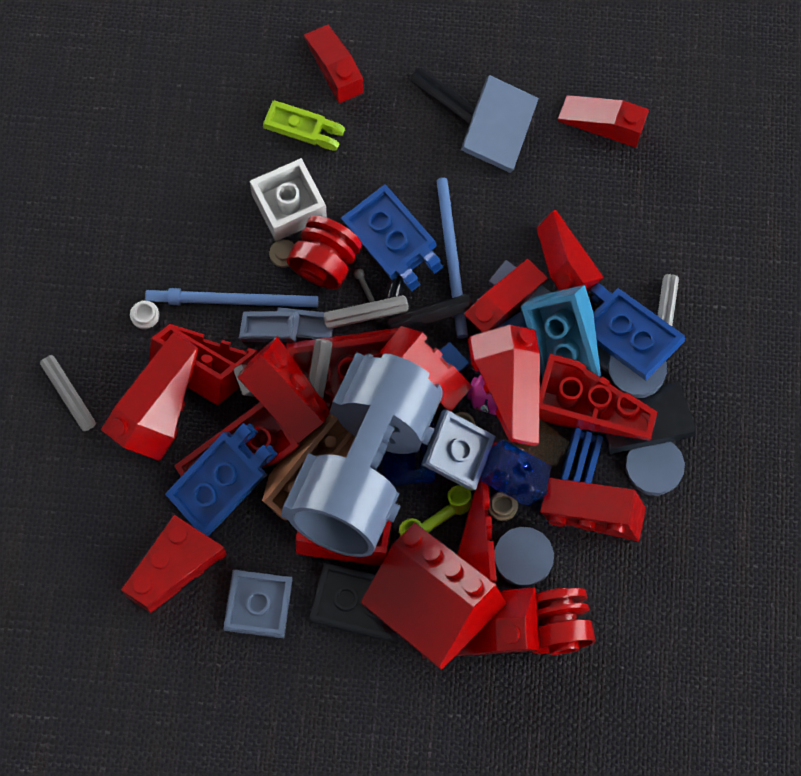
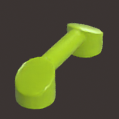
M461 485L452 487L448 492L449 505L423 523L413 518L403 521L399 527L400 535L402 536L414 523L429 533L453 515L465 514L469 511L473 497L471 491Z

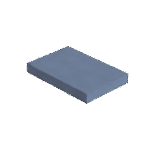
M489 75L484 83L461 151L511 173L516 165L539 98Z

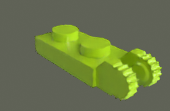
M275 100L272 101L263 123L264 129L313 145L318 144L320 147L332 151L338 149L339 142L320 134L322 129L327 133L338 136L343 135L345 131L343 125L325 119V116Z

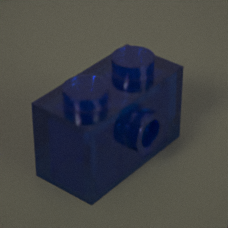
M502 439L491 448L480 481L514 498L521 504L531 506L547 495L551 465Z

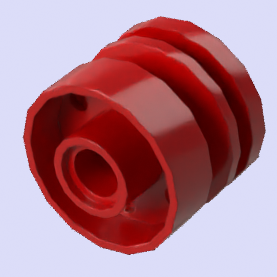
M311 216L306 222V228L300 233L303 241H298L294 244L287 257V264L307 281L326 289L337 290L341 287L348 274L347 265L354 263L355 255L360 252L362 242L357 235L342 224L323 216Z
M555 588L536 594L538 623H541V626L538 627L540 651H532V653L567 654L596 642L592 621L577 619V617L590 610L588 604L581 603L588 598L585 589Z

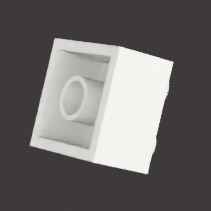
M302 158L250 181L252 196L275 241L305 229L306 222L311 216L327 218L326 204Z

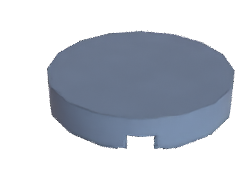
M611 356L608 365L609 378L612 385L622 392L629 393L635 398H645L655 394L663 385L667 375V362L665 361L645 381Z
M672 442L632 449L626 457L625 471L631 484L635 489L646 495L659 496L672 491L678 486L684 475L685 462L682 453Z
M517 527L507 531L500 537L495 547L496 568L500 576L514 586L530 587L539 583L548 576L553 566L554 551L550 541L542 532L531 527Z

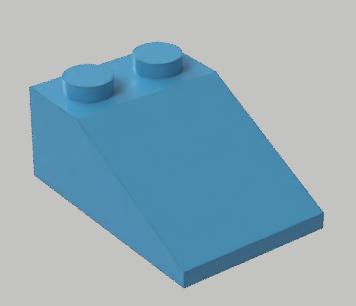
M585 285L535 296L521 306L527 328L536 330L542 378L550 353L579 361L587 366L586 369L599 377L601 376L594 314Z

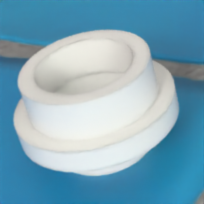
M140 301L132 307L130 318L137 328L149 329L158 322L159 311L154 303Z

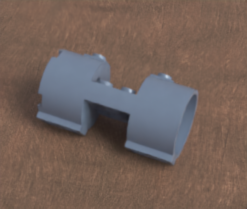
M356 352L333 400L329 413L338 418L341 425L355 436V440L347 457L337 455H320L316 457L308 453L285 501L281 517L289 520L291 525L303 536L326 549L353 557L370 556L376 548L387 521L393 523L400 509V505L395 504L399 493L389 480L376 471L377 467H379L385 451L398 454L418 453L422 443L428 445L434 432V428L430 427V424L443 396L441 385H434L428 379L430 374L428 371L402 357L384 353L382 358H373L371 354L364 356Z

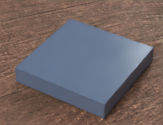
M443 410L421 465L470 491L476 490L496 436L449 410Z
M233 570L223 627L224 631L284 638L293 577Z

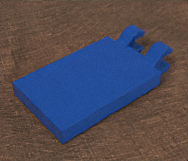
M386 184L341 217L344 225L358 236L362 246L389 278L393 280L400 276L411 291L421 285L417 280L418 277L412 270L423 261L434 274L443 268L440 263L441 260L432 251L437 246L435 240Z
M596 283L590 289V292L593 294L591 300L599 305L593 312L597 345L645 381L685 342V335L619 288L611 293L600 283Z
M243 423L233 435L229 432H223L165 493L193 527L206 536H209L267 476L262 467L272 461L278 454L271 445L267 447L262 445L255 454L250 450L246 443L258 433L251 423L248 425Z

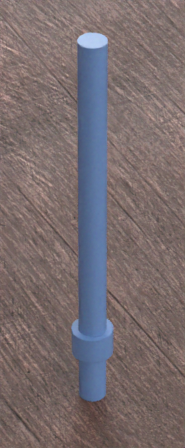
M439 178L436 182L451 296L454 298L463 295L448 179ZM465 312L451 316L455 319L456 334L459 339L468 337Z
M169 288L168 291L146 290L145 301L168 302V305L178 306L181 303L318 308V296L181 291V288Z

